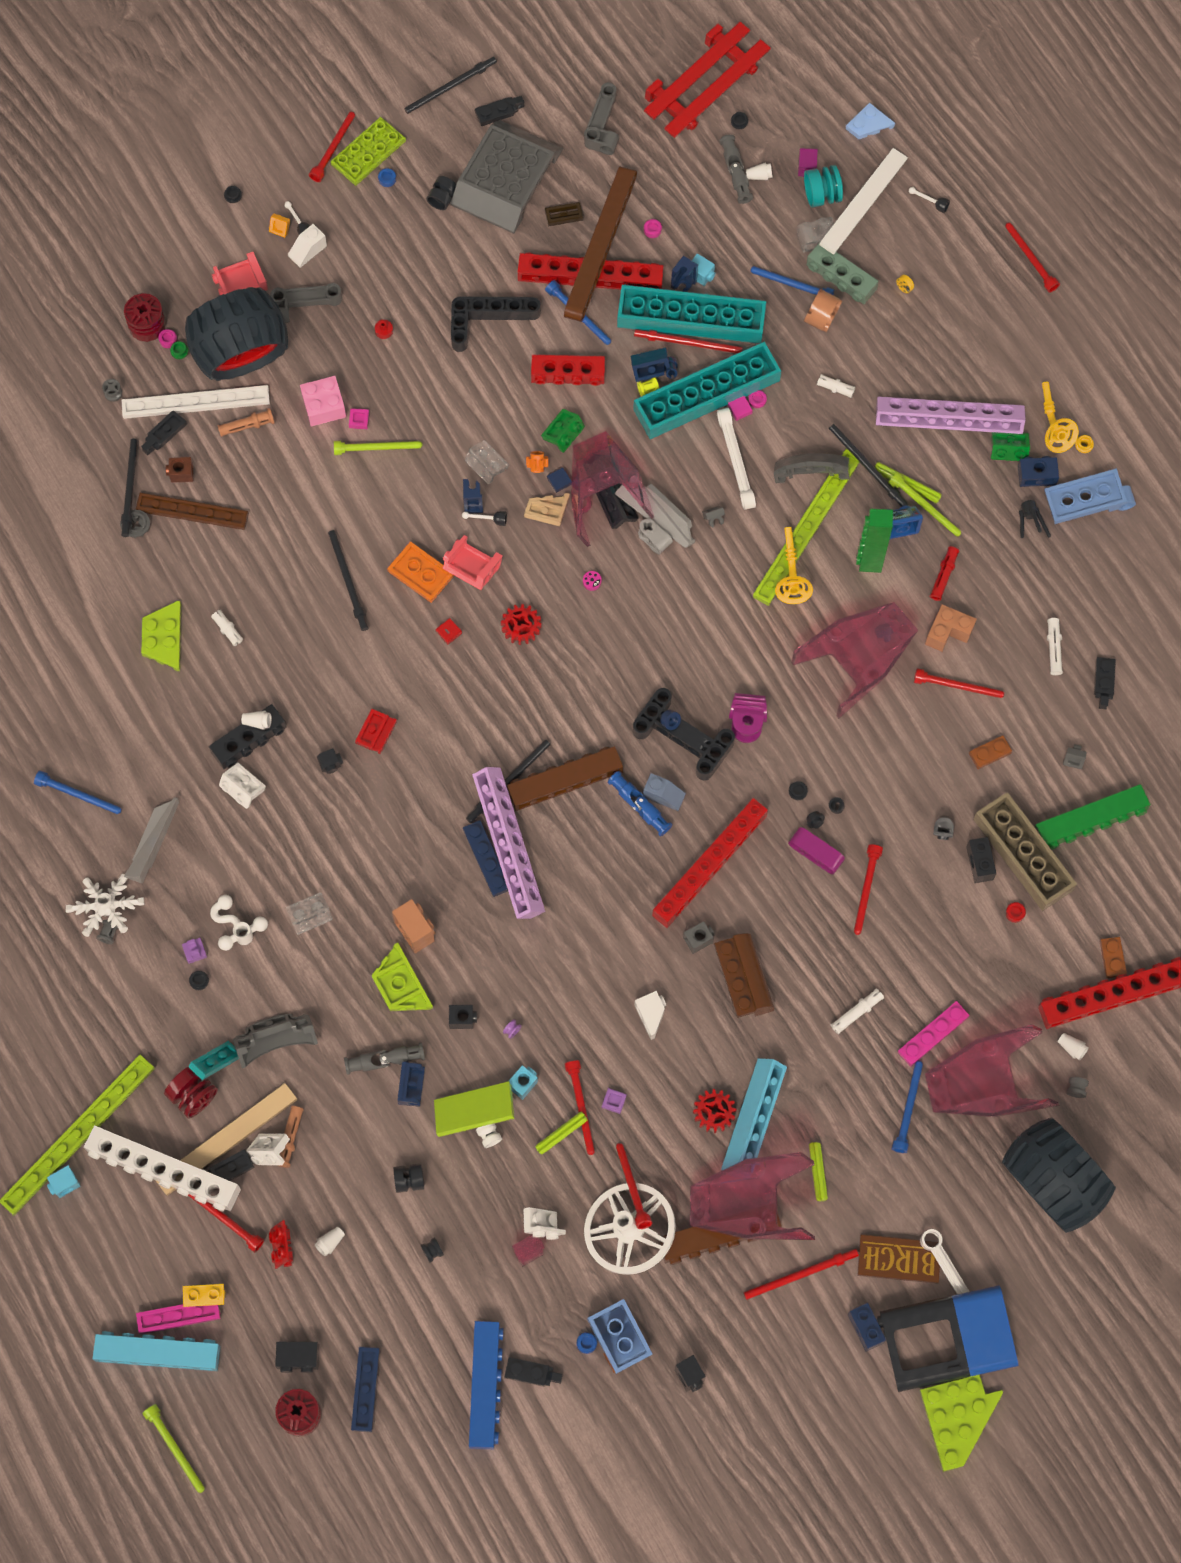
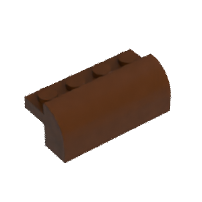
M751 934L733 935V938L715 942L714 947L737 1018L753 1013L756 1017L773 1012L775 1009Z

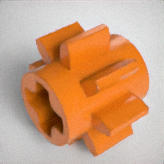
M542 451L530 452V456H526L527 468H530V471L534 473L544 472V467H548V456H544Z

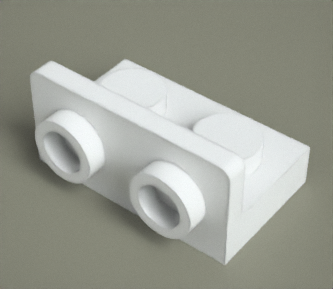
M236 763L222 774L219 784L223 791L231 795L246 809L250 807L251 801L266 788L261 781L239 763Z
M258 1134L246 1151L251 1157V1161L256 1165H283L285 1161L279 1153L285 1149V1145L290 1139L286 1134Z
M530 1207L524 1208V1233L533 1234L535 1238L546 1236L548 1240L558 1239V1236L566 1234V1230L557 1229V1212Z

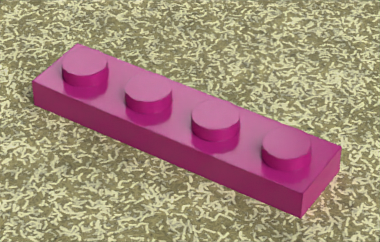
M956 1001L899 1049L898 1054L910 1067L913 1066L968 1019L970 1015Z
M183 1304L136 1313L139 1334L221 1319L219 1305L183 1307Z

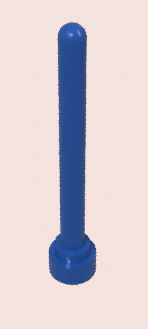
M755 266L750 269L753 274L815 295L820 290V288ZM828 287L822 289L832 295L834 294V289Z
M556 280L551 281L545 288V291L550 296L557 297L565 305L567 304L569 298L561 291L560 284ZM585 315L582 322L606 345H609L611 339Z
M39 770L35 776L34 785L39 787L49 786L115 814L121 813L120 807L50 779L46 772Z
M921 1061L915 1063L899 1136L893 1141L892 1150L898 1153H907L909 1144L906 1138L923 1067Z

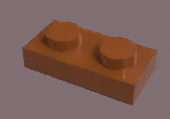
M1002 735L971 750L969 755L977 769H981L1010 755L1012 750Z
M1120 937L1101 939L1100 947L1106 979L1127 974Z

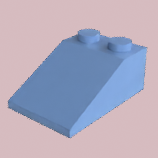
M624 1299L587 1318L592 1331L616 1374L652 1355Z

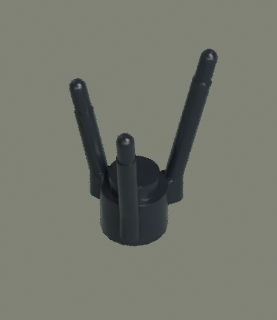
M1028 500L1021 504L1022 510L1019 511L1020 537L1024 538V517H1026V519L1034 520L1039 533L1042 532L1041 524L1047 537L1050 538L1051 534L1040 514L1039 508L1036 507L1035 501Z

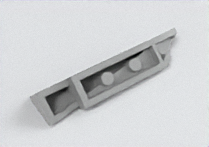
M633 474L615 492L619 498L645 518L653 520L683 547L687 548L695 543V539L691 537L690 528L692 527L691 520L652 484L645 487L639 478Z
M175 797L172 801L154 808L132 859L133 862L124 875L125 878L143 884L149 868H152L179 804L178 798Z

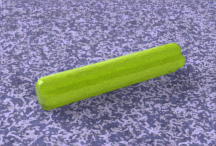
M579 1112L535 1146L540 1154L547 1152L587 1121V1117L583 1112Z
M812 1142L809 1144L815 1196L816 1200L821 1202L828 1199L821 1144L819 1142Z

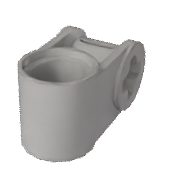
M644 519L641 521L638 531L639 538L653 552L660 555L673 542L671 536L653 520Z

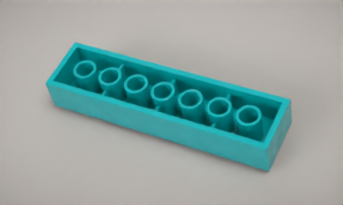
M622 285L617 327L645 331L655 330L662 333L760 344L762 342L766 301Z
M762 342L635 399L633 410L649 439H653L724 407L731 401L743 396L746 397L779 382L781 369L766 343Z

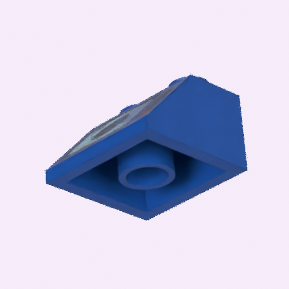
M903 506L893 510V528L890 539L919 533L923 516L916 506Z

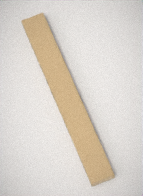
M283 1084L180 1161L201 1170L205 1169L297 1101V1098L289 1087ZM178 1174L175 1177V1181L182 1180L184 1174ZM160 1186L167 1196L176 1190L173 1187L166 1189Z

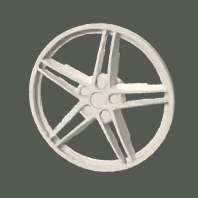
M627 1183L615 1186L604 1192L593 1203L587 1214L584 1227L587 1248L592 1257L602 1267L611 1272L626 1275L644 1272L659 1263L673 1243L676 1228L673 1210L660 1192L644 1184L636 1183L637 1190L653 1195L652 1198L642 1204L644 1211L649 1209L657 1200H659L657 1204L647 1214L651 1216L661 1204L666 1210L668 1217L666 1239L649 1228L638 1229L636 1227V1210L631 1213L619 1194L620 1191L629 1190ZM613 1194H616L624 1211H618L612 1197ZM609 1198L615 1215L613 1223L591 1229L595 1212ZM614 1230L612 1234L591 1237L593 1234ZM644 1232L663 1242V1246L643 1238ZM618 1237L616 1266L599 1256L592 1241ZM634 1240L660 1249L649 1261L638 1266L627 1267ZM626 1243L628 1244L624 1267H621L624 1245Z

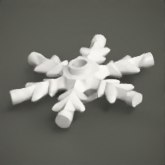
M121 874L117 883L112 881V889L108 888L109 894L102 893L103 888L99 890L98 882L93 885L88 877L85 878L83 883L88 889H84V892L91 894L88 897L95 898V902L90 904L88 901L85 903L76 901L77 905H66V913L76 911L75 914L79 915L84 911L86 914L90 910L95 911V914L88 916L91 919L83 923V925H87L82 931L84 936L88 937L93 928L99 929V922H103L102 916H109L108 922L111 921V927L114 928L117 925L121 933H125L128 928L123 922L127 921V919L121 917L122 913L115 912V909L117 907H121L123 910H125V907L135 909L133 905L145 904L144 897L134 899V895L127 899L124 896L119 901L115 899V896L121 895L120 891L127 887L123 885L127 881L124 874Z

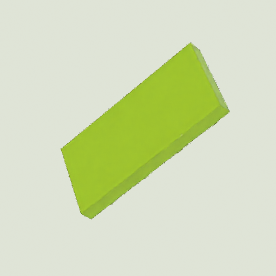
M379 117L333 158L330 163L357 186L405 143L406 138L382 117Z
M508 1081L434 1100L437 1136L441 1137L514 1119L511 1083Z

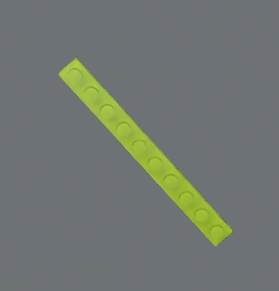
M845 449L842 456L849 458V477L851 478L860 462L849 450ZM829 474L792 534L794 548H796L794 552L797 553L795 555L797 557L796 563L849 479L840 480L839 474H834V476ZM786 544L753 594V598L767 606L771 604L776 596L775 587L777 583L789 575L787 556H785L787 553L785 552V549H787Z
M139 1055L0 1199V1203L15 1216L48 1181L47 1177L56 1173L87 1141L93 1127H100L155 1068Z

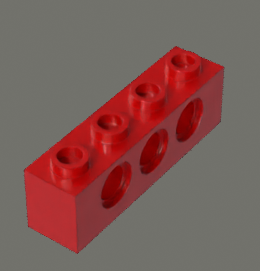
M532 355L531 383L540 385L545 383H554L556 385L564 383L573 385L590 384L593 386L604 384L605 356ZM552 369V370H554V371H553V372H547L546 370ZM565 370H571L572 372L566 373V372H564V371H565ZM584 370H589L590 372H589V373H584V372H582V371H584Z

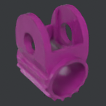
M735 693L729 719H732L731 730L738 741L751 743L760 737L763 722L767 723L765 696Z

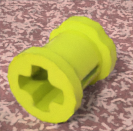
M651 378V380L642 383L640 381L637 382V388L641 397L659 389L656 378Z

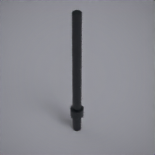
M493 56L483 63H477L471 70L404 108L405 112L409 114L476 74H482L488 67L497 63L495 57Z
M835 424L831 425L829 430L888 492L887 495L892 500L894 499L901 507L909 506L900 495L901 492L888 483Z
M137 439L130 440L124 512L121 515L122 537L129 536V528L132 524L131 507L138 445Z
M331 530L328 534L354 607V616L358 619L361 631H366L369 628L365 619V610L360 605L336 532Z
M544 740L505 779L506 787L511 781L517 779L551 745L547 740ZM481 801L466 817L469 823H472L480 814H484Z

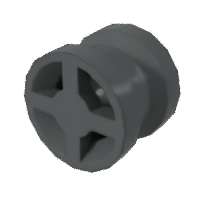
M108 379L103 383L102 389L107 400L115 402L122 397L123 392L117 380Z
M1070 1077V1087L1067 1089V1095L1076 1098H1086L1087 1092L1085 1089L1089 1081L1080 1077Z

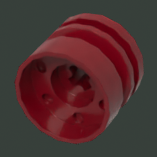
M141 293L134 295L126 302L124 315L131 335L139 341L149 342L156 340L160 332L165 330L166 327L160 301L151 294Z
M188 1066L168 1084L164 1095L173 1104L181 1102L178 1109L184 1112V1115L190 1119L210 1104L218 1089L215 1085H211L209 1079L202 1081Z
M303 1389L287 1391L279 1398L275 1407L277 1421L288 1434L296 1437L306 1436L319 1426L321 1408L315 1397L308 1391ZM295 1407H297L298 1409H301V1411H300V1412H301V1415H300V1416H298L297 1414H294V1413H295V1411H294V1408H295Z

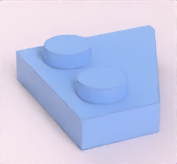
M869 103L846 125V130L856 138L862 139L868 135L880 133V130L894 128L895 122Z

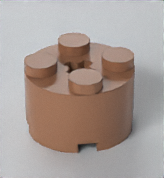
M820 289L804 322L827 332L842 300Z

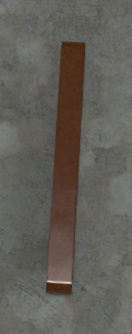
M621 166L617 170L567 301L564 318L582 322L634 187L637 170Z

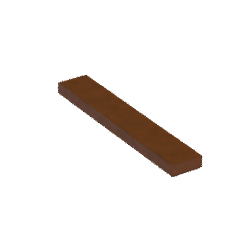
M141 492L139 493L135 508L147 514L245 530L249 512L246 510Z

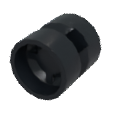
M438 176L433 188L426 197L427 202L438 210H446L457 184L448 177Z
M421 1163L412 1164L409 1168L405 1166L393 1167L396 1193L407 1192L409 1188L413 1191L424 1190Z

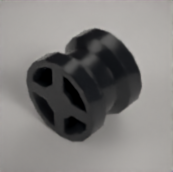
M435 1237L429 1243L420 1245L429 1263L433 1262L436 1257L444 1256Z

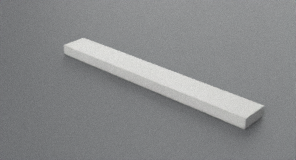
M894 148L890 151L819 244L821 247L833 255L837 252L904 165L908 157Z
M268 385L122 399L123 418L127 419L167 415L173 410L176 413L268 405L270 404Z

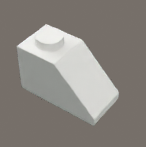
M312 224L299 235L288 253V257L301 268L327 247L325 235Z
M657 991L635 1000V1007L651 1040L655 1039L664 1015V1007L666 1006L663 996H659Z

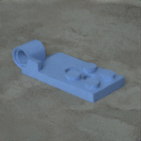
M1117 468L1044 489L1054 524L1105 510L1109 512L1114 510L1124 511L1136 505L1131 487L1122 486ZM1083 493H1089L1091 498L1083 500L1080 496ZM1065 498H1071L1073 503L1065 505L1062 501Z

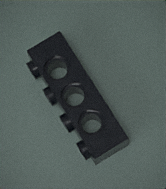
M273 704L262 710L271 714V726L267 730L241 724L209 745L210 752L223 770L227 767L231 768L237 763V760L249 756L255 748L264 746L270 738L279 736L284 732L285 728H287L285 720ZM246 736H253V739L250 741L244 740ZM232 746L238 747L237 750L233 752L228 751L229 748Z

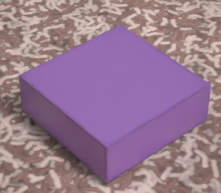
M608 1088L602 1108L621 1114L627 1094Z

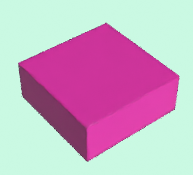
M745 396L728 403V408L736 421L751 415L753 412Z
M350 408L349 428L368 429L369 410Z

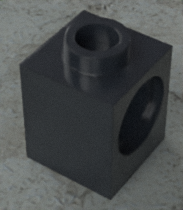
M449 1005V1028L473 1029V1023H477V1011H473V1005ZM465 1013L468 1015V1018L465 1021H461L458 1019V1016Z

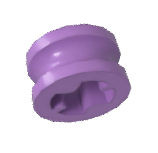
M513 1019L505 1027L503 1033L508 1034V1038L512 1039L519 1032L522 1025H517L516 1020Z

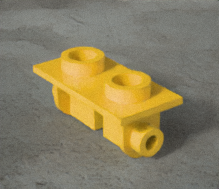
M224 1284L183 1286V1307L224 1305Z

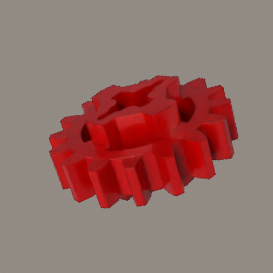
M521 604V608L514 605V610L508 608V614H503L504 620H501V626H503L501 628L502 633H506V639L511 637V643L517 640L519 645H521L522 641L529 644L528 639L534 641L535 635L540 634L539 629L542 628V623H540L541 617L537 616V610L531 611L530 605L527 609L524 608V604ZM529 618L533 620L534 625H532V622L529 621ZM509 624L513 627V632L510 630Z
M713 1089L712 1094H709L706 1090L705 1097L698 1096L700 1102L694 1103V1106L698 1109H694L693 1114L698 1115L694 1120L695 1122L701 1121L700 1128L706 1126V1132H709L710 1128H712L714 1133H717L718 1128L723 1132L725 1125L731 1126L729 1120H735V1116L732 1114L736 1113V1108H732L735 1102L729 1101V1094L724 1097L723 1090L716 1094V1090ZM710 1099H715L714 1101H712V1102H710V1103L706 1102V1101H708V1100H710ZM722 1102L725 1103V1105L727 1106L728 1111L723 1108V1106H722V1104H721ZM714 1107L718 1109L715 1115L711 1114ZM701 1111L707 1115V1121L702 1116ZM717 1120H723L720 1123H714Z

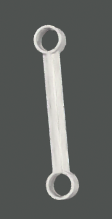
M729 408L717 410L719 425L723 430L739 486L743 509L755 508L754 493L749 485L733 429Z
M934 1229L925 1231L920 1237L921 1246L925 1250L932 1252L957 1294L970 1292L941 1246V1234ZM933 1233L937 1236L938 1244L936 1247H928L925 1244L924 1238L926 1234Z

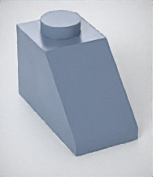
M652 773L643 790V795L646 799L679 811L686 795L685 792L669 780Z

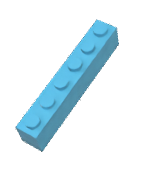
M774 1059L757 1060L721 1168L722 1171L733 1177L751 1179L787 1066Z
M103 1331L101 1335L96 1334L93 1351V1360L95 1362L218 1371L220 1345L215 1344V1340L204 1339L202 1343L195 1342L193 1338H183V1341H176L175 1337L163 1336V1339H154L155 1336L142 1335V1338H137L131 1333H122V1336H114L113 1332Z

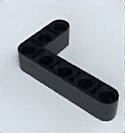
M535 297L454 298L451 309V344L453 350L463 352L467 349L468 320H536L541 315L539 299ZM458 339L463 340L462 342H456Z

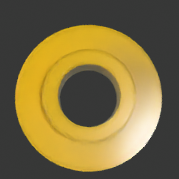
M1083 435L1077 438L1075 447L1081 453H1089L1094 447V442L1090 436Z

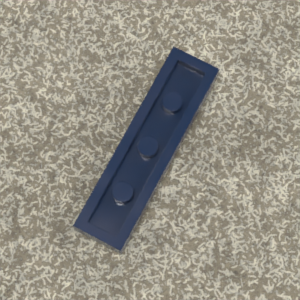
M479 820L463 827L464 834L492 896L495 897L507 892L508 888L500 863L481 821Z
M359 1347L351 1431L372 1432L379 1348Z

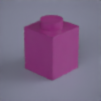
M800 148L798 176L804 177L805 170L817 168L818 149Z

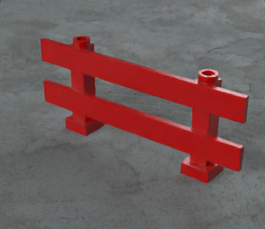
M742 22L734 26L726 35L722 34L723 27L717 24L706 34L705 44L710 49L676 81L664 90L662 89L663 82L657 79L646 89L645 99L648 102L654 101L644 109V112L653 120L665 110L672 115L674 119L664 128L672 137H677L685 128L691 131L694 130L698 125L696 118L745 73L755 74L758 70L756 63L771 50L761 39L746 53L737 47L736 44L750 32V29ZM724 55L734 62L728 70L686 108L676 101Z

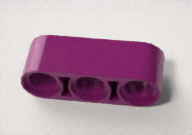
M799 827L788 842L795 851L833 875L845 860V857L839 851L803 827Z

